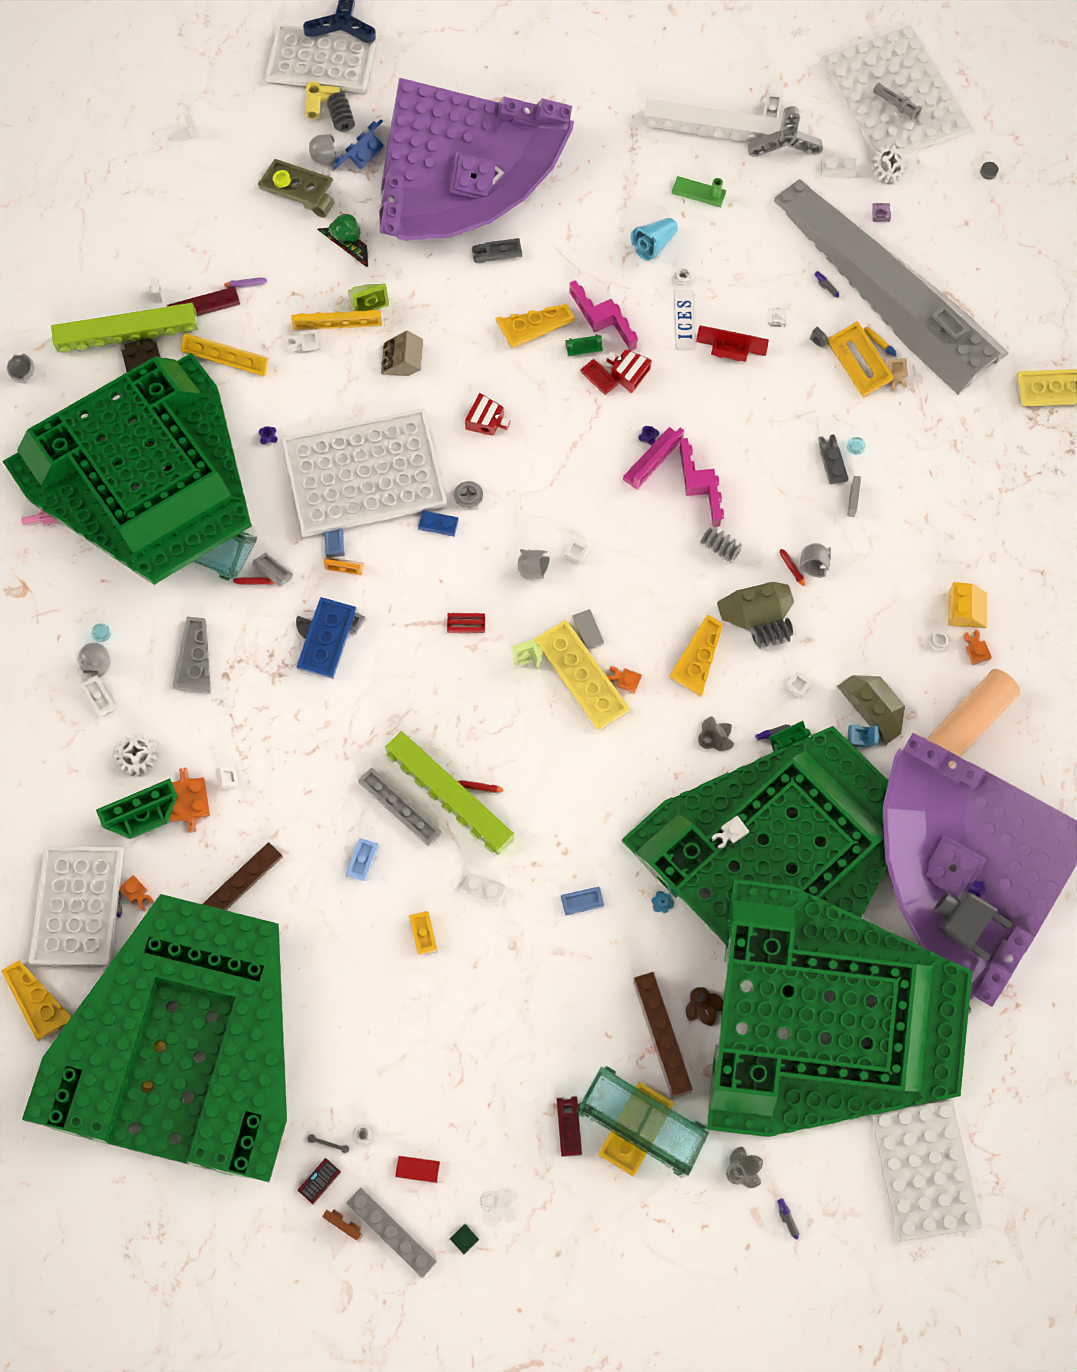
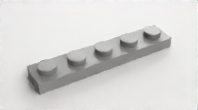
M372 767L358 780V783L428 847L442 834V831Z
M361 1187L346 1202L420 1277L423 1278L437 1263Z

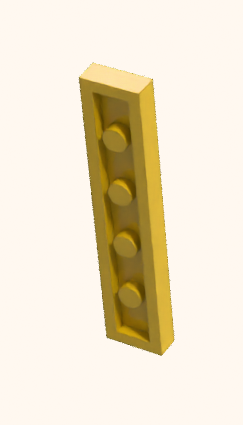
M381 310L317 312L315 314L298 313L291 315L293 330L382 326Z
M183 334L180 352L192 353L194 356L261 376H265L267 373L269 357L191 334Z

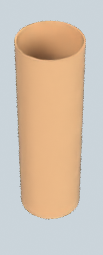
M992 669L928 736L927 740L961 757L1020 695L1018 684L1004 671ZM951 761L949 767L951 768L956 762Z

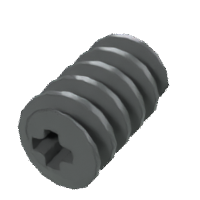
M337 92L331 94L327 99V105L334 128L342 132L353 129L355 121L345 93Z
M786 618L785 621L780 619L777 623L772 621L770 625L764 623L763 627L761 625H757L756 628L751 626V635L754 643L761 649V644L764 643L768 647L769 641L775 646L776 639L781 644H783V638L790 642L793 635V627L789 618Z

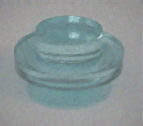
M853 437L847 443L848 451L854 455L863 453L866 447L864 440L860 437Z
M99 623L93 627L91 634L94 640L104 642L109 639L111 630L108 625Z

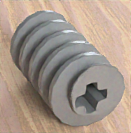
M717 526L713 529L709 527L701 538L700 543L702 545L706 543L708 549L713 547L712 551L714 553L718 552L720 557L725 555L724 560L729 561L731 559V564L740 553L743 544L740 543L736 546L737 539H733L730 542L731 535L728 534L724 538L725 531L722 530L720 533H717Z

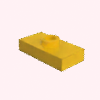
M424 911L409 915L417 954L422 955L438 951L429 912Z

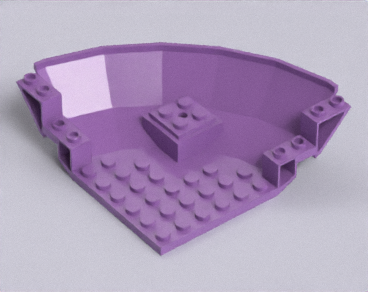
M399 78L381 184L380 233L394 236L404 241L452 238L492 223L525 201L554 169L573 130L574 121H570L572 106L544 98L538 104L505 96L500 102H495ZM525 108H528L530 113H526ZM496 166L500 170H502L504 174L498 179V181L494 185H492L493 178L498 174L497 172H495ZM474 173L476 179H472L470 175ZM392 197L394 202H390L388 198Z
M912 732L904 749L899 748L894 756L883 805L885 860L897 902L919 945L971 970L970 999L972 1000L973 997H976L993 1007L1077 866V820L981 767ZM951 761L956 762V767L953 769L949 767ZM951 864L957 866L955 872L950 871L949 867ZM975 880L984 883L985 891L980 898L996 907L997 913L1013 924L1008 929L991 919L979 936L975 945L991 955L988 961L981 959L970 950L960 948L938 929V923L942 916L934 911L935 905L944 893L950 892L957 897L960 892H967ZM1006 955H1011L1013 961L1007 962L1005 959Z

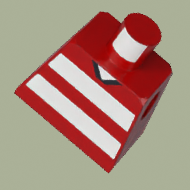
M624 350L620 356L611 352L606 362L612 365L611 375L630 393L635 391L648 374L652 364L650 358L630 350Z
M479 393L465 419V429L493 436L498 427L507 431L511 420L503 418L504 407Z

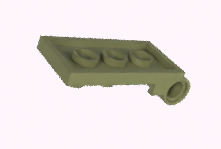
M278 159L273 160L258 183L259 189L303 203L304 208L312 210L321 218H325L335 204L334 199L326 194V191L333 182L332 177ZM280 170L287 171L291 178L290 184L284 188L276 187L272 179L273 175ZM314 186L312 190H307V188Z

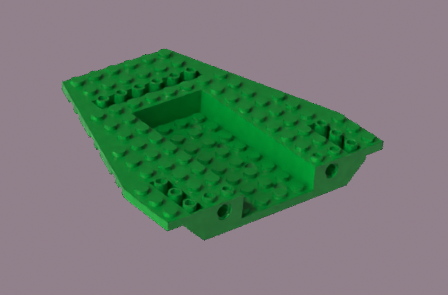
M192 353L178 361L170 358H151L27 429L17 449L18 452L2 461L30 503L153 585L252 527L218 387ZM115 396H120V398L113 400ZM83 414H88L87 417L81 418ZM132 419H137L136 422L129 423ZM105 437L103 441L97 442L99 438ZM151 442L155 443L151 447H146ZM122 461L120 465L114 466L116 462ZM168 466H171V467H172L171 470H169V471H164V469H165L166 467H168ZM136 485L140 486L137 490H131Z
M831 726L802 741H797L786 748H781L763 756L748 765L736 768V770L730 773L727 772L700 784L694 789L682 792L676 797L664 800L631 830L621 842L675 898L679 896L725 945L733 879L794 886L862 918L887 869L883 805L889 780L834 726ZM794 809L798 815L795 818H789L786 811ZM738 816L749 830V834L735 844H732L730 840L727 841L725 848L719 850L718 846L723 841L721 839L712 841L713 835L723 833L721 827ZM764 835L768 837L769 842L766 845H761L758 843L757 838ZM818 837L824 838L826 845L818 847L815 844V839ZM731 862L739 864L740 869L737 872L729 870L728 865ZM794 864L797 867V872L789 874L786 871V866ZM702 889L710 891L711 896L708 899L700 897L699 892ZM786 985L783 987L782 993L785 997H790L793 994L792 986Z
M733 879L724 962H727L719 1044L715 1045L706 1123L707 1130L772 1137L778 1134L791 1133L806 1128L819 1127L848 1119L852 1120L867 1115L880 1114L909 1106H917L923 1103L961 1096L972 981L971 970L797 887ZM744 980H749L752 983V988L748 992H744L741 989V983ZM786 985H790L793 988V994L790 997H785L782 993L783 987ZM827 990H832L835 994L834 1000L831 1002H827L824 999V993ZM869 995H873L876 999L873 1007H868L865 1003ZM740 1022H744L747 1025L748 1029L744 1034H739L736 1030V1026ZM782 1027H786L789 1031L786 1039H780L778 1036V1031ZM824 1032L830 1035V1041L827 1044L820 1042V1035ZM865 1037H869L872 1041L869 1049H863L861 1046V1041Z
M160 894L42 1057L22 1120L96 1142L231 1176L251 1178L270 1183L287 1123L279 924ZM170 1002L178 1004V1009L175 1012L167 1011V1005ZM208 1013H217V1020L215 1022H208L206 1020ZM159 1041H163L166 1044L163 1052H156L154 1050L155 1044ZM197 1052L205 1053L206 1058L203 1062L199 1063L194 1060ZM152 1082V1091L144 1093L142 1091L143 1083ZM186 1092L193 1093L194 1097L190 1103L182 1101V1096ZM132 1123H139L141 1126L137 1134L129 1132V1127ZM173 1133L181 1135V1141L176 1145L171 1144L169 1141Z

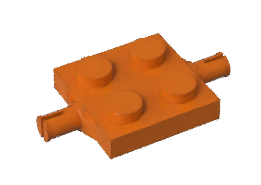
M184 767V775L182 768L179 769L181 780L172 782L178 797L171 813L170 821L187 822L188 832L192 833L191 825L193 832L197 831L195 820L210 816L204 777L188 778L187 768Z

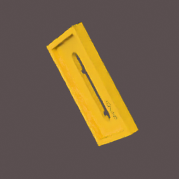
M858 321L828 338V345L862 398L894 380V376ZM848 342L855 344V347L874 375L872 378L866 376L848 348Z

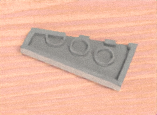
M189 616L186 618L172 685L173 689L211 694L207 621L205 618Z

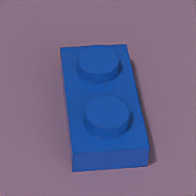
M423 510L418 528L422 531L455 537L459 517Z

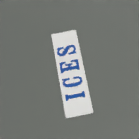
M674 290L676 350H696L694 290Z

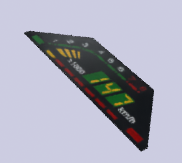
M328 228L317 229L364 266H368L367 245L358 239L355 242L348 240L340 243L331 236Z

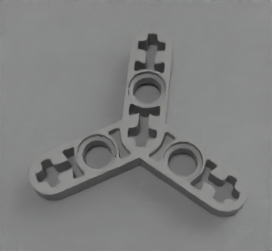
M790 106L783 111L780 131L751 141L748 144V153L752 157H758L788 146L815 155L822 152L823 145L821 139L797 131L800 121L799 108Z

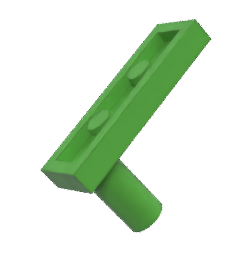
M677 176L672 188V194L721 208L727 190L722 189L723 180L721 178H714L711 186Z

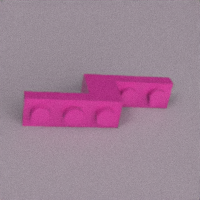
M576 280L570 282L569 293L593 332L595 333L610 325H614L630 351L635 350L638 336L635 331L630 329L627 318H623L619 305L615 304L612 299H609L594 306L591 299H587L583 286H579Z
M681 438L679 448L686 496L708 494L713 527H719L721 520L724 519V509L720 508L722 495L717 489V486H719V476L715 475V469L695 470V462L691 461V456L693 455L692 445H689L688 438Z

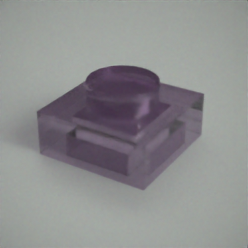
M873 203L872 221L890 222V203Z

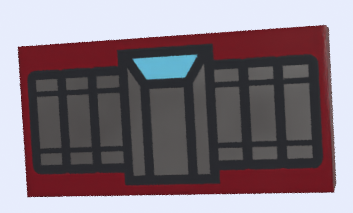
M325 1157L297 1191L314 1205L341 1174V1171Z

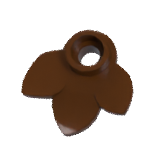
M704 987L694 988L690 993V1002L685 1009L688 1021L699 1018L703 1024L712 1026L716 1020V1011L722 1010L723 999L718 994L709 993ZM700 993H702L704 996L702 1001H699L697 999V996Z

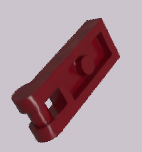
M572 1096L571 1099L556 1098L561 1157L582 1156L577 1096ZM572 1107V1113H564V1108Z

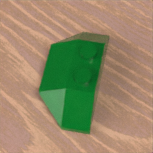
M169 778L98 808L96 812L104 829L131 840L168 824L178 796Z

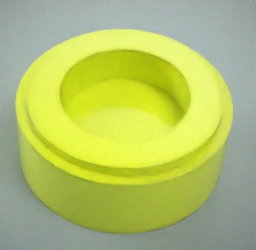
M285 170L277 171L272 178L275 186L278 188H284L291 182L290 175Z

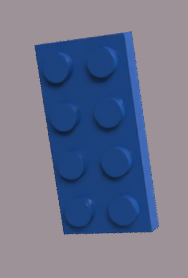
M320 597L296 666L297 669L334 679L357 610L355 606Z

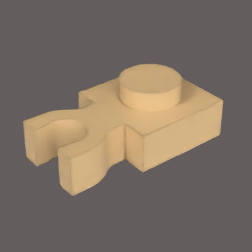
M907 359L888 360V368L894 376L892 382L893 391H897L896 385L899 383L902 384L903 390L907 389L906 382L903 379L908 377Z

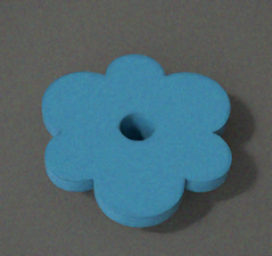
M658 891L656 897L651 899L655 912L662 911V913H667L668 909L674 907V901L671 900V894L669 893L665 894L663 891Z

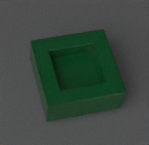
M466 1224L449 1238L463 1255L479 1241L478 1237Z

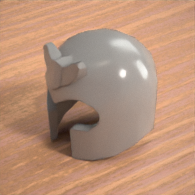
M317 135L309 142V153L313 161L320 164L334 162L336 151H334L333 142L335 140L333 135Z
M820 543L807 545L801 552L800 569L813 577H825L827 570L829 571L831 547L826 548Z
M520 549L522 554L519 556L517 564L520 575L526 579H544L550 557L543 555L548 551Z
M88 643L81 648L77 659L84 673L85 670L96 671L91 672L92 678L96 675L100 677L108 671L110 657L103 645Z

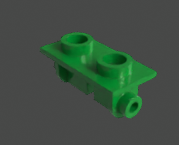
M598 334L590 337L569 338V340H565L568 356L603 351L602 336Z
M802 720L769 736L775 752L797 741L811 736V732L808 728H805L804 721Z

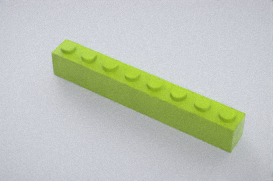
M193 303L51 325L53 346L58 352L62 353L73 349L84 350L92 346L103 347L105 344H121L124 341H139L143 338L154 339L162 335L173 336L176 333H191L194 330H199L197 313Z
M400 731L385 746L386 757L393 763L396 761L404 774L407 776L410 774L417 786L428 790L427 794L434 801H440L442 803L441 807L448 814L452 812L456 816V821L464 827L466 825L471 830L470 834L478 840L480 838L485 843L484 846L488 851L499 855L514 840V832L404 732Z

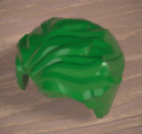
M339 215L328 227L331 236L340 243L348 240L355 242L360 238V228L353 215Z

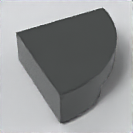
M297 615V630L306 639L312 621Z

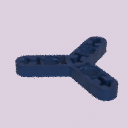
M339 0L335 14L309 20L303 24L304 35L307 37H316L342 30L366 43L375 41L376 30L352 16L355 0H348V2H346L347 0Z

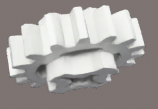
M888 144L884 148L881 146L874 153V157L871 160L872 163H875L871 166V169H876L874 175L879 174V180L885 178V183L889 179L891 183H894L896 180L899 181L909 168V165L906 164L909 159L904 158L906 152L901 153L902 148L897 150L895 145L891 148Z
M132 733V738L126 735V741L119 740L121 746L115 747L116 752H118L114 755L115 759L118 760L116 762L119 767L122 766L123 772L128 770L130 775L134 771H136L137 775H140L141 770L147 773L148 766L154 767L151 762L157 761L154 755L158 751L155 748L154 741L151 742L149 736L144 739L143 733H140L138 737L135 733ZM139 743H142V744L146 745L147 748H146L145 746H142V747H141V746L139 745ZM125 761H127V762H130V761H131V762L133 763V765H130V764L126 763Z

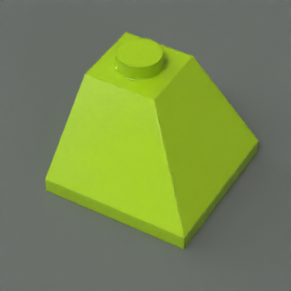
M386 283L364 284L347 290L353 310H378L389 306Z

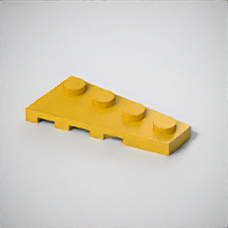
M563 304L547 307L541 311L531 310L521 315L516 313L502 318V316L495 317V321L512 349L574 322L575 317L568 305Z

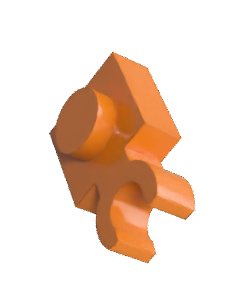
M977 629L974 630V638H971L969 633L966 632L964 640L970 644L966 646V650L972 665L990 660L992 656L986 641H979V631Z
M610 666V671L615 673L614 676L607 675L610 682L617 681L618 688L635 694L642 674L624 668L623 672H619L617 667Z
M134 875L120 886L119 890L132 904L138 901L137 903L141 910H146L143 906L144 901L149 900L150 903H154L151 896L144 895L148 890Z

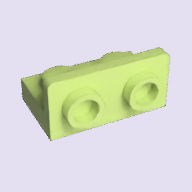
M534 639L512 646L514 665H525L533 659L536 669L540 668L541 655L543 653L540 644L536 645Z

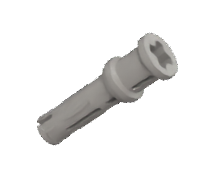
M877 83L873 89V93L896 106L900 113L904 112L911 117V120L914 121L919 116L922 107L911 103L909 98L900 97L881 83Z

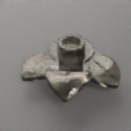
M713 716L708 717L702 723V732L698 736L699 745L704 749L714 748L718 751L731 749L734 743L728 737L731 733L732 725L728 723L716 724ZM709 738L711 742L706 743L704 739Z
M742 1146L736 1148L730 1155V1165L726 1169L728 1181L733 1184H743L747 1188L759 1186L762 1182L757 1173L763 1166V1159L756 1155L747 1156ZM734 1170H737L740 1176H736Z

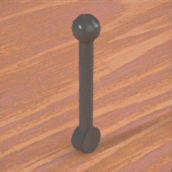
M310 1134L307 1137V1140L310 1143L317 1142L332 1148L339 1149L342 1151V1153H347L349 1151V1147L347 1145L340 1146L325 1140H321L316 1138L313 1134Z

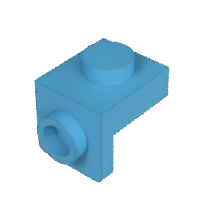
M848 726V741L853 746L870 748L878 744L880 737L878 726Z

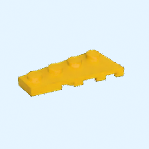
M708 614L669 675L671 679L700 697L703 695L715 649L723 628V623Z
M20 960L1 970L37 1041L67 1024L72 1016Z

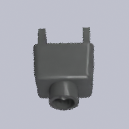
M962 891L957 897L950 892H946L934 907V911L942 916L938 923V929L960 948L970 950L981 959L987 961L991 955L975 945V942L992 919L1008 929L1013 925L997 913L996 907L970 892Z

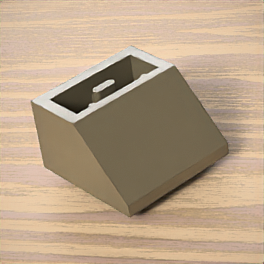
M407 330L384 342L381 374L410 376L420 371L423 338Z

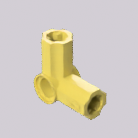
M315 81L308 83L306 86L305 116L309 119L320 117L321 102H327L331 94L340 92V87L321 86Z

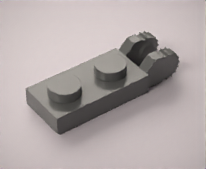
M520 238L485 242V244H478L472 247V252L476 254L473 256L475 263L522 257Z
M834 434L829 435L832 448L826 449V442L823 436L818 439L821 449L820 454L830 485L846 482L849 479Z

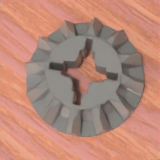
M465 481L455 488L454 498L456 503L462 508L471 509L474 506L478 507V504L482 502L483 490L479 484L473 481ZM467 490L472 495L470 500L466 497Z

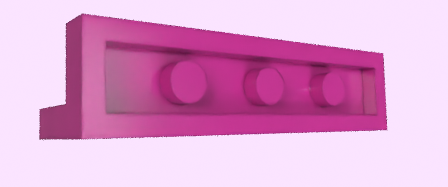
M668 427L623 476V480L638 490L680 444V439L684 437V429L680 427L675 431Z

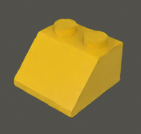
M953 582L948 591V626L987 628V592L972 583Z

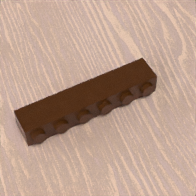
M654 972L634 977L633 984L671 1099L689 1095L692 1093L693 1088Z

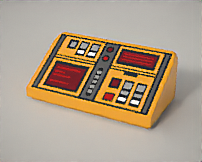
M327 557L323 561L325 569L362 575L364 562Z

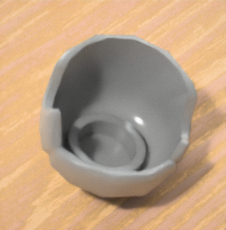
M22 353L21 355H13L8 361L6 369L8 375L15 381H26L33 376L35 367L32 359L25 353Z

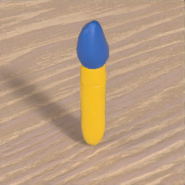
M864 327L865 333L882 347L886 353L894 357L896 356V350L892 346L888 345L871 328Z

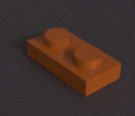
M335 1209L332 1212L326 1210L322 1217L357 1242L363 1237V1234L359 1232L361 1227L352 1221L349 1224L342 1220L344 1216Z

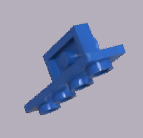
M380 119L377 123L373 121L367 127L369 131L366 134L362 132L356 138L358 142L355 145L351 143L345 149L347 153L344 156L340 154L334 160L336 164L332 168L335 170L349 157L361 170L384 147V144L373 133L383 120Z

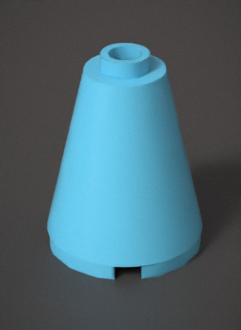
M665 218L635 228L631 232L630 240L631 244L635 245L637 249L635 250L637 255L644 260L654 259L677 233V222L672 218Z

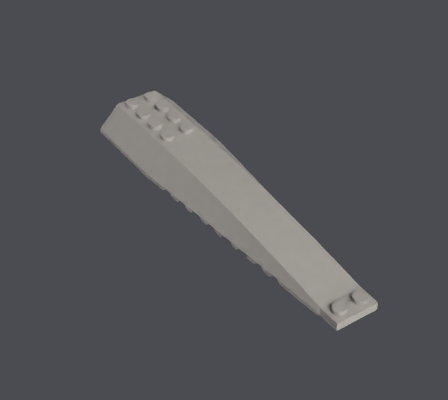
M798 179L775 197L774 202L786 212V215L800 231L815 243V247L826 255V259L837 267L838 272L847 278L852 288L855 287L862 299L868 301L873 311L878 312L883 322L893 329V333L957 395L968 388L973 378L992 362L997 364L1009 354L1001 344L956 303L865 233L844 214L814 192L801 179ZM944 305L969 329L968 332L956 340L931 316Z

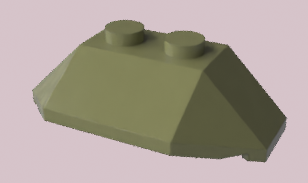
M769 582L736 590L719 600L717 606L723 621L748 630L751 629V626L756 628L757 625L763 626L764 623L770 624L772 621L777 623L778 620H783L794 604V599L789 585Z
M852 675L837 685V688L870 727L878 726L879 738L885 745L901 735L905 705L881 676Z

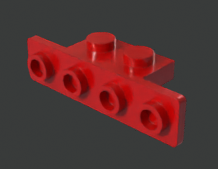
M700 325L696 342L713 345L711 355L719 358L733 359L738 362H746L748 353L766 356L769 339Z

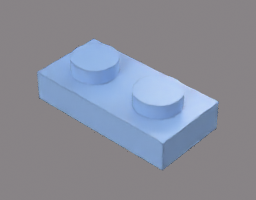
M359 838L346 876L363 882L366 881L379 847L378 843Z

